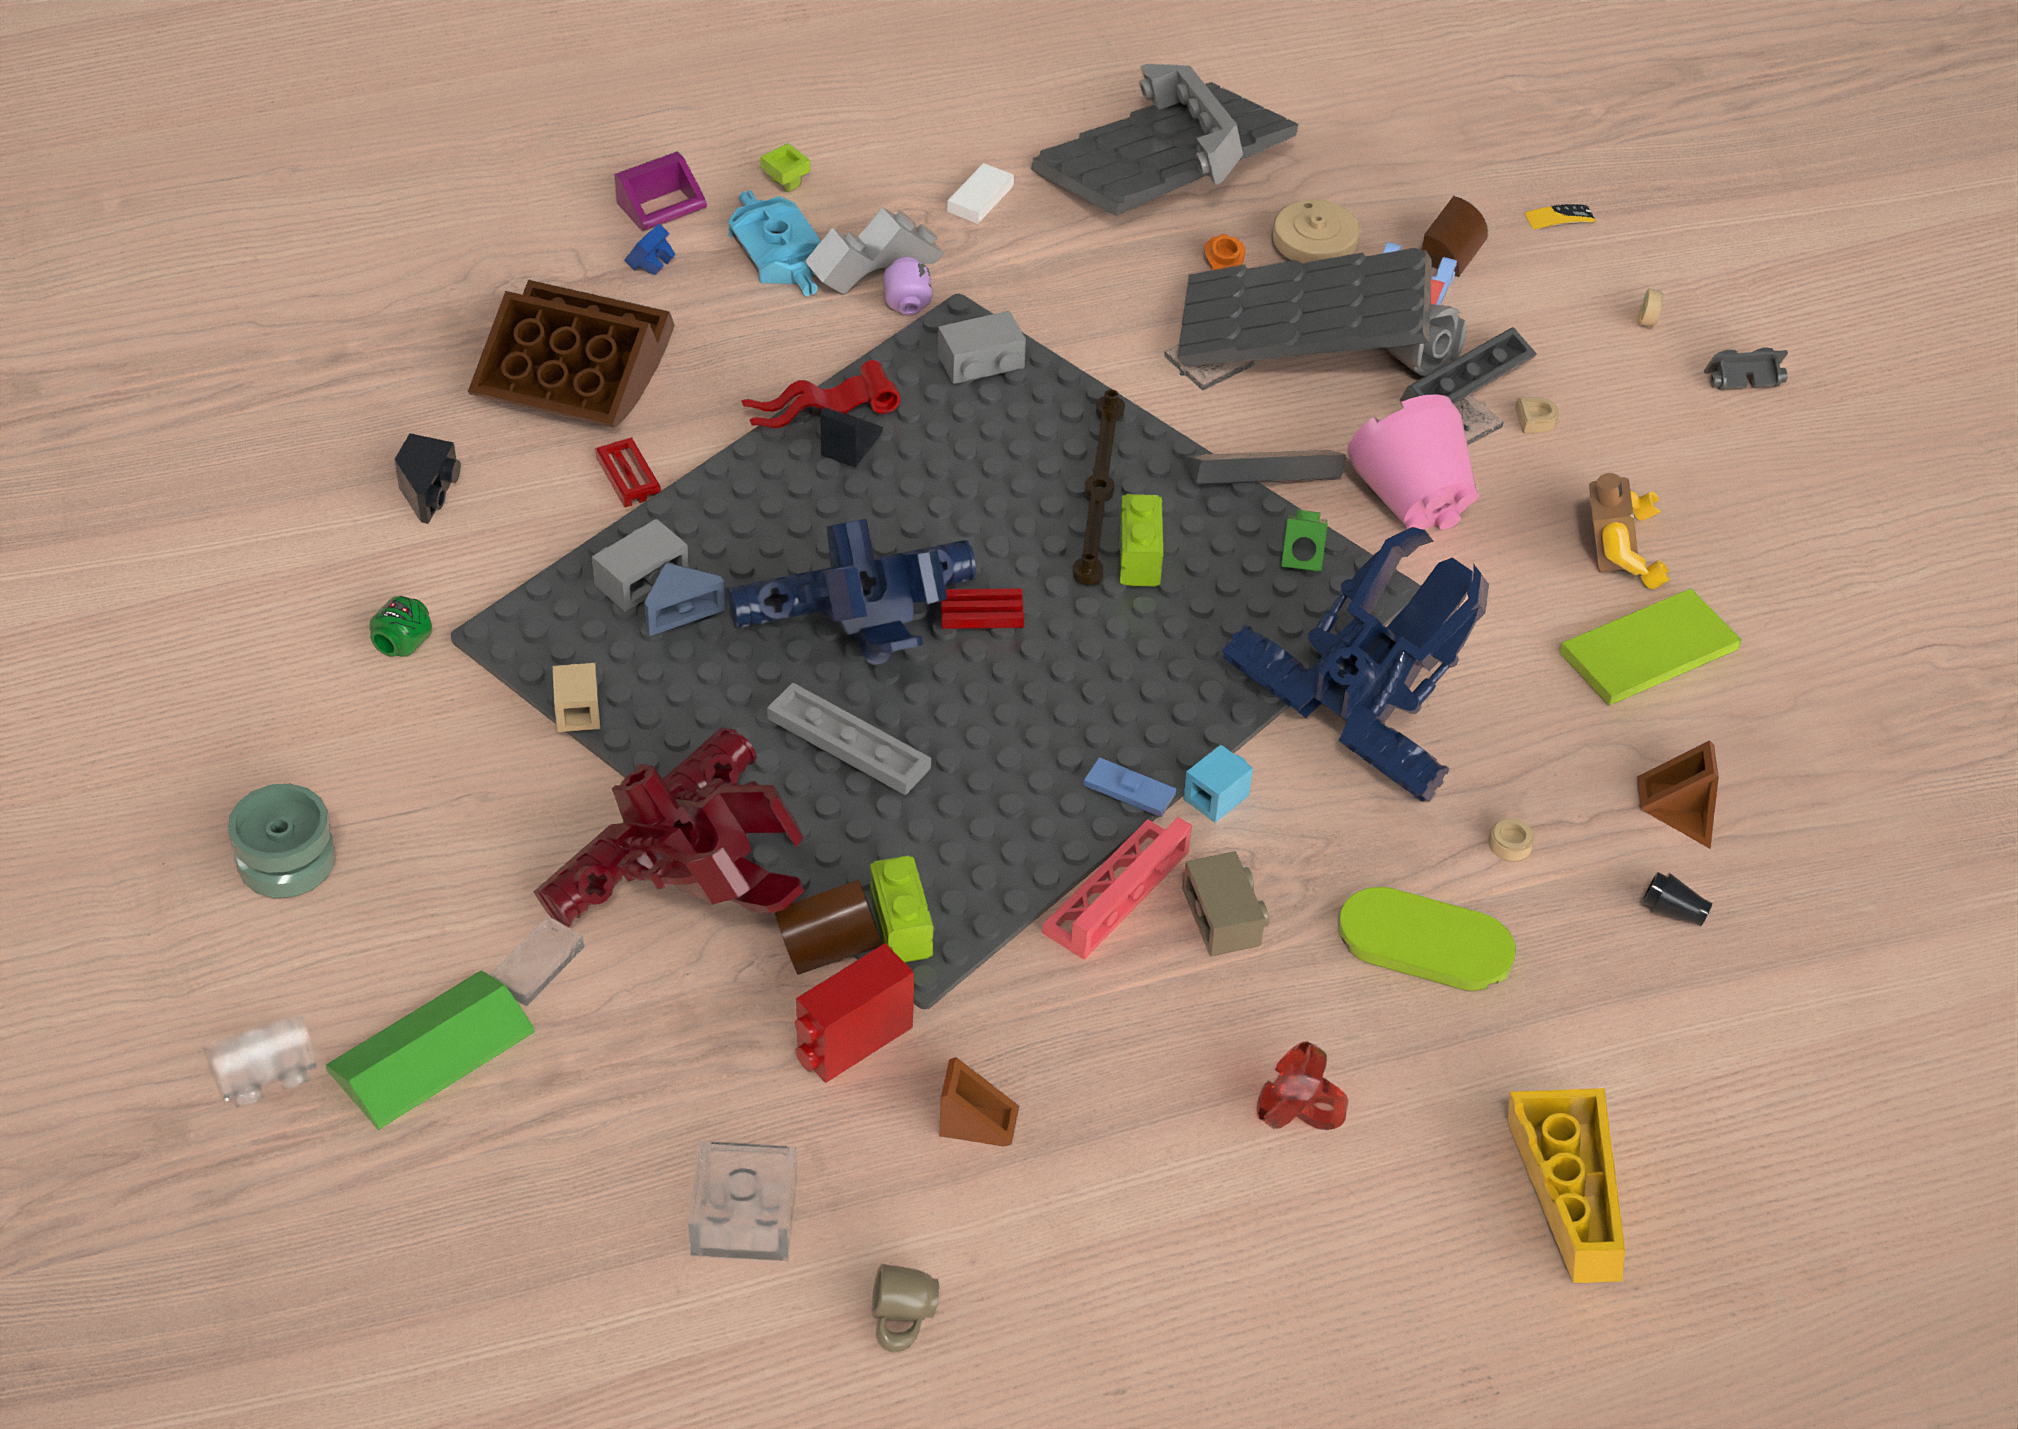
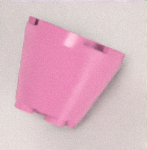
M1434 394L1407 399L1401 402L1403 409L1387 416L1381 421L1376 417L1367 421L1351 439L1347 452L1355 471L1399 518L1406 529L1411 527L1427 529L1438 526L1441 530H1446L1457 525L1461 520L1459 514L1479 498L1463 420L1457 407L1451 403L1447 396Z

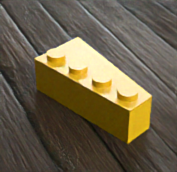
M1605 1088L1509 1091L1508 1125L1573 1283L1622 1282L1625 1243Z

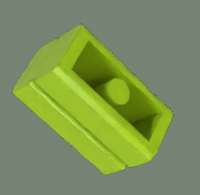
M1126 494L1122 496L1119 524L1121 584L1128 586H1157L1161 583L1163 518L1162 497L1158 495Z
M903 856L874 861L870 864V897L883 944L886 943L904 962L928 959V957L933 956V923L914 857Z

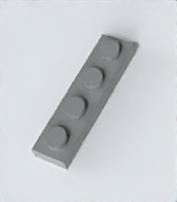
M792 683L767 707L768 720L904 795H907L931 769V757L795 683Z

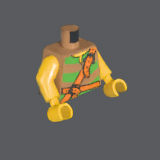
M1614 473L1603 474L1597 481H1592L1589 484L1599 572L1625 569L1635 576L1640 574L1644 584L1651 590L1657 589L1670 581V578L1666 575L1669 572L1666 564L1659 559L1647 566L1646 559L1638 554L1634 515L1638 520L1644 521L1661 513L1654 506V503L1659 501L1658 495L1651 491L1638 497L1636 492L1630 490L1629 479L1626 477L1620 478V476Z

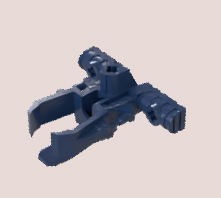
M860 519L826 526L830 568L726 588L734 629L821 612L828 616L830 620L841 624L845 634H849L854 640L859 641L862 655L868 663L879 664L886 662L894 651L923 645L922 636L911 635L903 625V623L913 621L914 603L927 602V604L947 599L946 585L976 579V562L972 547L969 546V541L967 540L874 558L867 519ZM861 578L864 579L865 586H862ZM770 589L773 594L781 595V602L775 604L776 611H774L773 606H765L764 598H768L771 594Z
M1411 527L1386 539L1381 549L1359 569L1355 576L1341 584V593L1333 606L1323 614L1316 628L1312 629L1308 634L1309 641L1322 655L1313 669L1303 667V663L1261 633L1254 632L1249 625L1242 626L1243 629L1239 632L1236 631L1231 637L1232 641L1230 644H1226L1222 652L1224 653L1223 658L1230 662L1231 665L1241 670L1270 693L1276 695L1281 701L1294 708L1305 718L1323 704L1347 721L1338 741L1352 752L1358 754L1370 765L1372 764L1402 788L1408 789L1420 801L1428 800L1430 802L1436 794L1435 790L1437 787L1440 788L1443 784L1445 774L1448 775L1449 767L1439 764L1435 757L1393 727H1387L1385 722L1395 708L1410 714L1418 713L1421 709V704L1434 691L1436 682L1449 668L1457 665L1459 661L1457 654L1466 643L1476 622L1486 613L1489 583L1474 563L1472 571L1453 557L1441 561L1435 566L1410 602L1385 627L1371 613L1401 558L1408 557L1419 546L1434 542L1426 530ZM1468 595V599L1462 604V602L1465 600V597ZM1348 597L1352 601L1347 611L1354 619L1338 635L1332 634L1330 631L1338 619L1337 614ZM1438 662L1442 663L1429 679L1425 678L1413 692L1410 690L1422 668L1430 672Z

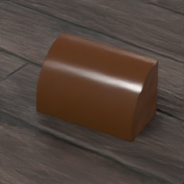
M1453 196L1424 234L1421 251L1426 250L1432 260V268L1439 269L1443 257L1457 260L1454 272L1456 277H1460L1488 238L1486 221L1475 206L1462 198Z
M859 879L794 902L784 910L774 912L797 975L883 945Z

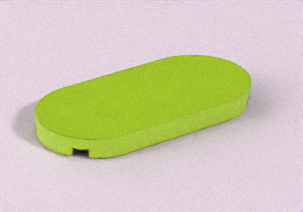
M1370 887L1360 890L1350 896L1341 909L1338 924L1342 941L1344 938L1345 942L1349 945L1348 950L1367 963L1469 991L1487 989L1488 984H1493L1497 981L1499 984L1509 976L1516 955L1513 936L1500 921L1487 914L1390 887Z

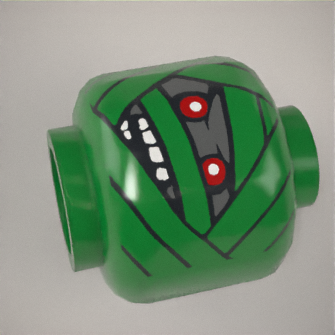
M405 596L392 597L370 619V639L375 648L386 656H410L431 634L432 623L427 607L421 601L414 598L411 599Z

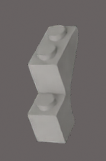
M882 207L858 237L852 232L844 235L832 228L805 262L822 283L846 295L851 287L866 274L876 269L889 267L899 258L911 257L923 264H933L942 257L944 252L936 245L935 240L937 236L923 224H920L917 228L914 221L903 212L898 211L895 215Z

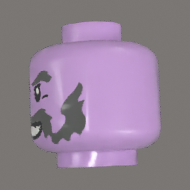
M904 257L895 260L885 270L883 275L884 295L886 303L890 308L900 311L904 315H914L930 304L933 293L931 275L927 266L917 259Z

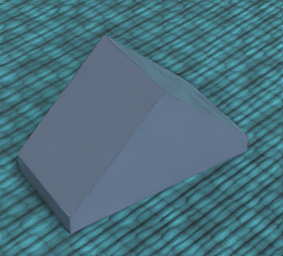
M665 563L644 602L646 631L649 636L725 611L724 581L721 576Z

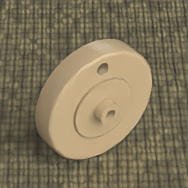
M1314 199L1294 202L1281 209L1274 220L1273 242L1276 248L1287 258L1301 263L1351 255L1356 252L1359 245L1360 225L1358 220L1346 208L1333 202Z

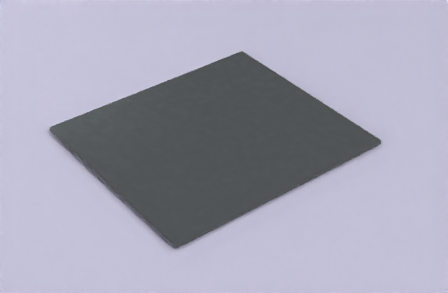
M963 294L952 295L817 386L822 389L836 387L850 377L861 375L860 368L865 362L877 360L881 363L888 380L892 381L897 387L901 401L899 406L892 412L886 414L877 413L872 409L870 402H864L846 413L884 427L880 437L856 468L821 455L820 414L822 410L818 407L809 406L802 409L789 424L781 428H769L759 425L451 633L452 643L555 724L552 666L595 663L600 729L567 731L566 733L624 778L637 770L636 767L639 764L654 766L663 779L721 727L736 730L739 735L742 734L753 746L757 759L755 763L746 767V770L738 777L736 784L745 785L750 781H756L758 785H774L800 826L803 835L802 841L795 847L787 833H746L752 851L744 858L769 872L798 877L803 884L804 892L792 903L859 879L881 938L870 897V864L874 861L903 856L914 857L933 923V956L928 957V959L905 962L914 972L913 1003L921 1009H929L1089 876L1147 819L1153 822L1159 817L1084 786V779L1100 757L1176 788V795L1167 809L1184 796L1186 772L1220 745L1235 753L1290 707L1223 658L1224 653L1222 650L1227 643L1230 644L1232 641L1231 637L1236 631L1242 630V626L1249 625L1254 632L1261 633L1303 663V667L1313 669L1322 655L1309 641V632L1316 628L1323 614L1331 609L1341 593V584L1347 579H1352L1359 569L1373 556V554L1327 526L1321 571L1283 567L1282 557L1288 515L1296 516L1297 510L1302 509L1258 481L1195 484L1184 461L1185 455L1213 453L1118 393V397L1125 403V412L1123 417L1116 421L1109 477L1112 478L1115 485L1114 495L1109 501L1105 502L1098 552V560L1103 564V577L1101 581L1093 585L1080 584L1073 577V565L1075 561L1082 558L1090 504V500L1085 495V481L1089 476L1094 475L1101 418L1096 414V403L1099 398L1105 395V391L1111 388L1024 333L1023 335L1026 339L1024 368L953 384L938 357V326L993 314ZM787 406L771 418H776L782 415L789 408V406ZM1126 494L1158 495L1162 497L1163 563L1160 585L1128 586L1120 583L1119 524L1122 496ZM658 519L687 544L690 569L721 576L724 581L725 611L649 636L646 631L645 600L626 612L623 611L594 585L592 556L599 553L603 548L609 547L631 534L634 530ZM867 519L874 558L961 540L969 541V546L972 547L976 562V579L946 585L945 589L1022 588L1024 628L942 629L940 601L927 604V602H916L913 608V621L903 623V625L911 635L922 636L923 645L894 651L886 662L870 664L862 655L859 641L854 640L849 634H845L841 624L830 620L828 616L821 612L734 629L726 588L830 568L826 526ZM1298 538L1292 545L1293 555L1302 561L1309 560L1315 555L1316 545L1310 538ZM1395 569L1371 615L1377 618L1384 626H1387L1410 602L1421 585ZM861 578L862 586H865V581ZM770 589L771 594L768 598H764L765 606H773L774 611H776L775 604L781 602V595L773 594ZM1348 597L1337 614L1338 619L1330 631L1332 634L1338 635L1354 619L1347 611L1352 601ZM950 612V613H973V612ZM792 683H795L931 757V769L907 795H904L768 720L767 707ZM879 946L852 956L858 960Z

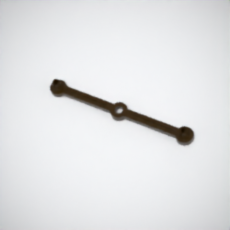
M1113 389L1106 390L1105 395L1099 398L1096 403V414L1101 418L1094 475L1089 476L1085 481V495L1090 500L1084 548L1082 558L1075 561L1073 565L1074 579L1084 585L1096 584L1103 577V564L1098 560L1105 502L1109 501L1114 495L1115 485L1112 478L1109 477L1115 425L1116 421L1121 419L1125 412L1124 401L1118 397V392Z

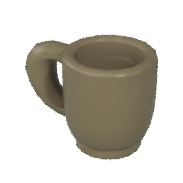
M887 1264L879 1266L873 1289L872 1314L874 1318H879L875 1335L878 1343L884 1350L901 1352L915 1342L922 1320H925L927 1317L933 1318L935 1315L939 1295L938 1279H934L929 1274L917 1269ZM887 1320L914 1321L911 1328L904 1332H891L886 1326Z

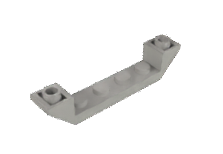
M1142 65L1141 70L1144 79L1140 80L1139 84L1145 100L1150 99L1158 110L1180 102L1182 105H1188L1192 118L1194 120L1199 119L1203 132L1207 134L1196 138L1199 153L1195 154L1198 169L1202 175L1206 173L1215 185L1222 183L1243 156L1236 122L1191 66Z

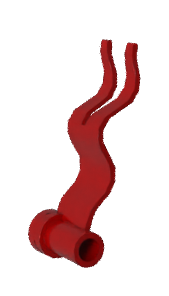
M869 360L861 366V375L850 377L831 389H822L807 380H798L791 383L778 398L772 401L760 402L752 399H743L741 402L744 407L774 412L782 409L795 396H798L785 413L776 418L754 417L749 419L752 426L760 425L769 428H781L789 424L802 409L809 406L818 407L821 410L823 407L847 413L859 404L870 402L875 412L886 414L899 406L901 396L896 385L888 380L881 363L877 360Z

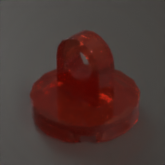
M1300 1042L1279 1060L1275 1071L1280 1074L1274 1084L1268 1080L1263 1085L1257 1101V1116L1272 1129H1281L1295 1117H1298L1316 1129L1332 1130L1342 1126L1345 1122L1349 1100L1339 1087L1323 1077L1327 1065V1054L1322 1048L1314 1045L1312 1042ZM1326 1103L1334 1109L1322 1110L1314 1104Z

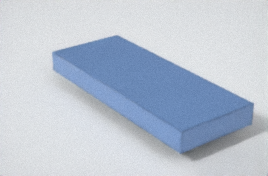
M1100 757L1084 779V786L1159 817H1162L1176 795V788Z

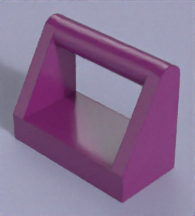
M678 151L614 174L616 203L641 231L651 229L659 223L664 224L707 207L706 199L686 160ZM681 190L688 198L649 214H645L641 206L642 203Z

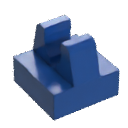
M660 223L657 224L637 242L624 261L634 271L640 266L651 274L656 275L664 266L657 257L668 264L675 256L674 250L666 240L670 233Z

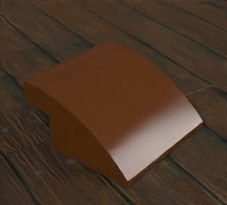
M528 280L523 294L505 291L468 392L470 395L615 428L629 415L640 400L658 368L675 324L670 311Z

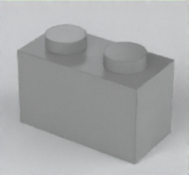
M1010 311L938 326V357L953 384L1024 368L1026 339Z
M655 519L592 556L594 585L626 612L646 600L665 563L689 568L687 544L658 519Z

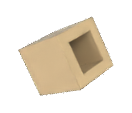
M595 663L552 666L557 732L600 729Z

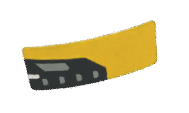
M1581 204L1555 205L1525 212V216L1533 230L1565 223H1596L1589 207Z

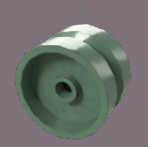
M271 784L254 790L236 804L229 816L228 833L231 845L235 851L234 858L237 870L243 883L257 894L272 898L301 895L313 890L326 880L335 865V846L330 832L328 811L321 797L306 787L294 784Z

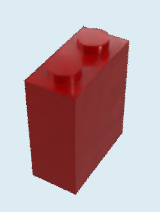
M886 943L796 998L797 1019L794 1022L797 1030L796 1056L807 1071L811 1072L813 1070L825 1083L913 1028L914 972Z

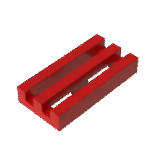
M632 437L595 448L596 459L625 508L632 506L633 499L637 498L638 502L642 503L647 501L646 495L652 494L654 496L661 491L660 484ZM621 450L627 451L645 484L640 485ZM608 454H611L614 458L616 464L618 465L627 483L629 484L630 489L627 488L626 484L624 483L622 477L620 476L618 470L616 469Z
M1022 588L946 589L947 599L940 601L942 629L1024 628ZM950 612H973V613H950Z

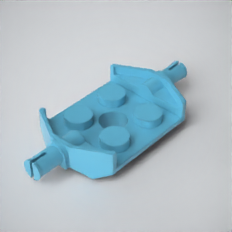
M747 190V194L743 191L739 195V200L744 206L737 208L728 221L729 237L731 238L735 234L759 269V282L774 284L795 283L798 284L805 296L808 297L809 292L811 296L814 295L818 287L811 277L815 273L806 264L805 260L821 242L818 235L794 202L781 196L763 201V199L757 200L751 190Z

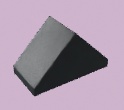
M823 407L820 414L821 455L856 468L880 437L884 427Z

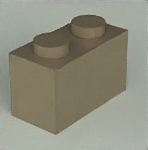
M1233 851L1186 861L1182 890L1210 957L1261 946L1263 929L1269 923L1267 908L1262 900L1257 901L1254 894V882L1251 871L1248 867L1242 866L1237 852Z

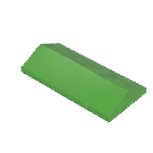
M480 970L326 1064V1070L372 1124L380 1130L535 1033L534 1026L507 986Z

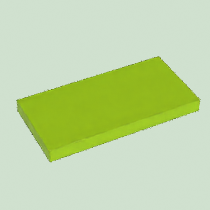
M1690 588L1562 642L1560 653L1610 706L1739 650L1742 639Z

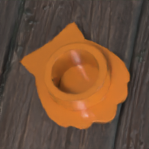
M1222 233L1218 237H1211L1205 243L1204 251L1208 262L1212 266V270L1242 265L1246 248L1244 243L1236 237Z

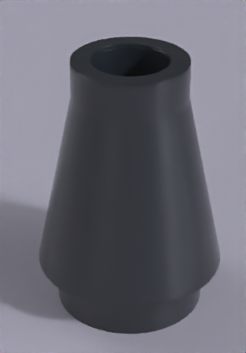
M1656 872L1642 901L1643 904L1651 907L1650 912L1692 922L1699 926L1703 925L1712 907V902L1702 898L1671 873H1668L1666 876Z

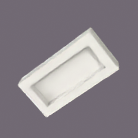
M983 163L948 199L947 212L979 224L1014 186V174Z

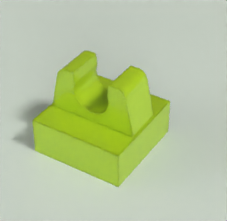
M789 143L760 156L761 169L768 173L775 183L779 182L781 185H785L786 192L798 188L801 183V177L811 172V160Z

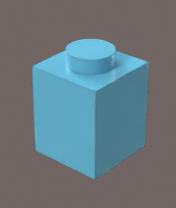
M1220 745L1186 772L1183 800L1216 823L1249 796L1253 767L1244 758L1235 755Z

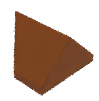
M1709 740L1637 777L1641 809L1711 849L1719 775L1715 746Z
M957 1057L949 1059L940 1100L939 1136L1002 1147L1011 1145L1019 1105Z

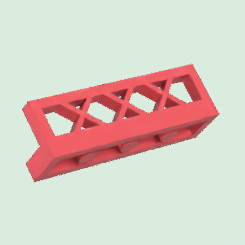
M1177 817L1166 829H1163L1147 819L1042 925V933L1085 960L1189 853L1192 825ZM1148 837L1153 839L1154 841L1141 853L1140 845ZM1118 867H1128L1115 880L1114 871ZM1102 893V894L1089 906V904H1088V897H1089L1091 894ZM1066 920H1075L1072 923V934L1060 927Z

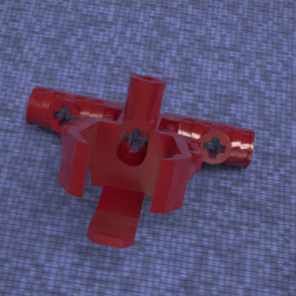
M721 727L663 779L654 766L639 764L636 767L637 770L629 774L621 782L620 786L615 785L612 788V792L623 823L610 824L533 891L557 927L564 926V928H569L572 925V921L575 918H580L587 912L591 904L596 905L605 902L611 896L613 888L622 880L623 876L628 882L635 879L639 881L650 880L656 889H663L668 885H674L676 889L712 905L724 901H733L749 911L763 914L784 910L800 896L804 889L798 877L769 872L744 858L752 851L746 833H787L795 847L803 839L800 826L774 785H758L756 781H750L745 785L736 784L738 777L746 770V767L756 762V752L750 742L742 734L739 735L736 730Z

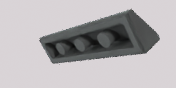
M1512 327L1409 385L1400 398V402L1418 396L1435 394L1449 397L1451 403L1454 404L1531 360L1537 353L1517 330Z
M1332 450L1185 455L1184 461L1195 484L1341 478L1346 455Z

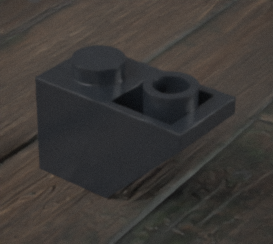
M409 433L394 459L398 485L420 522L429 524L436 510H440L443 507L446 492L451 483H456L458 480L461 463L456 459L454 442Z

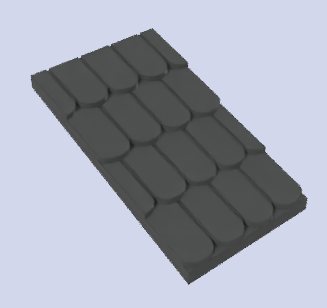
M1212 82L1205 84L1237 124L1243 156L1239 161L1296 136L1298 123L1289 119L1286 120L1285 117L1269 109H1264V107L1246 98H1242V96L1225 88H1220L1221 86ZM1180 102L1158 110L1155 105H1151L1131 112L1129 118L1082 132L1078 139L1040 151V155L1033 158L1031 170L1116 216L1207 176L1206 173L1201 174L1195 159V154L1199 153L1196 138L1207 134L1203 132L1199 119L1194 120L1187 104L1182 105Z
M1410 248L1365 256L1362 252L1307 263L1292 260L1248 269L1244 264L1189 274L1185 299L1186 306H1184L1183 326L1181 327L1180 347L1177 357L1183 366L1186 367L1429 343L1432 260L1426 250L1421 251L1417 248Z

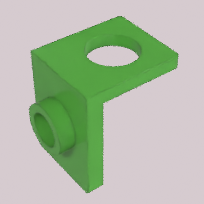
M1297 510L1296 516L1288 515L1282 557L1283 567L1313 571L1322 570L1328 520L1320 519V512ZM1301 537L1310 538L1316 545L1315 555L1306 561L1297 559L1292 552L1293 543Z

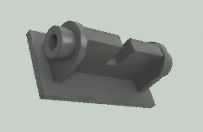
M1760 348L1746 353H1737L1736 350H1724L1713 356L1704 369V374L1711 373L1710 384L1719 390L1746 388L1748 386L1746 375H1751L1753 388L1779 387L1781 383L1787 381L1786 368H1780V364L1787 356L1788 350L1774 351L1772 348Z

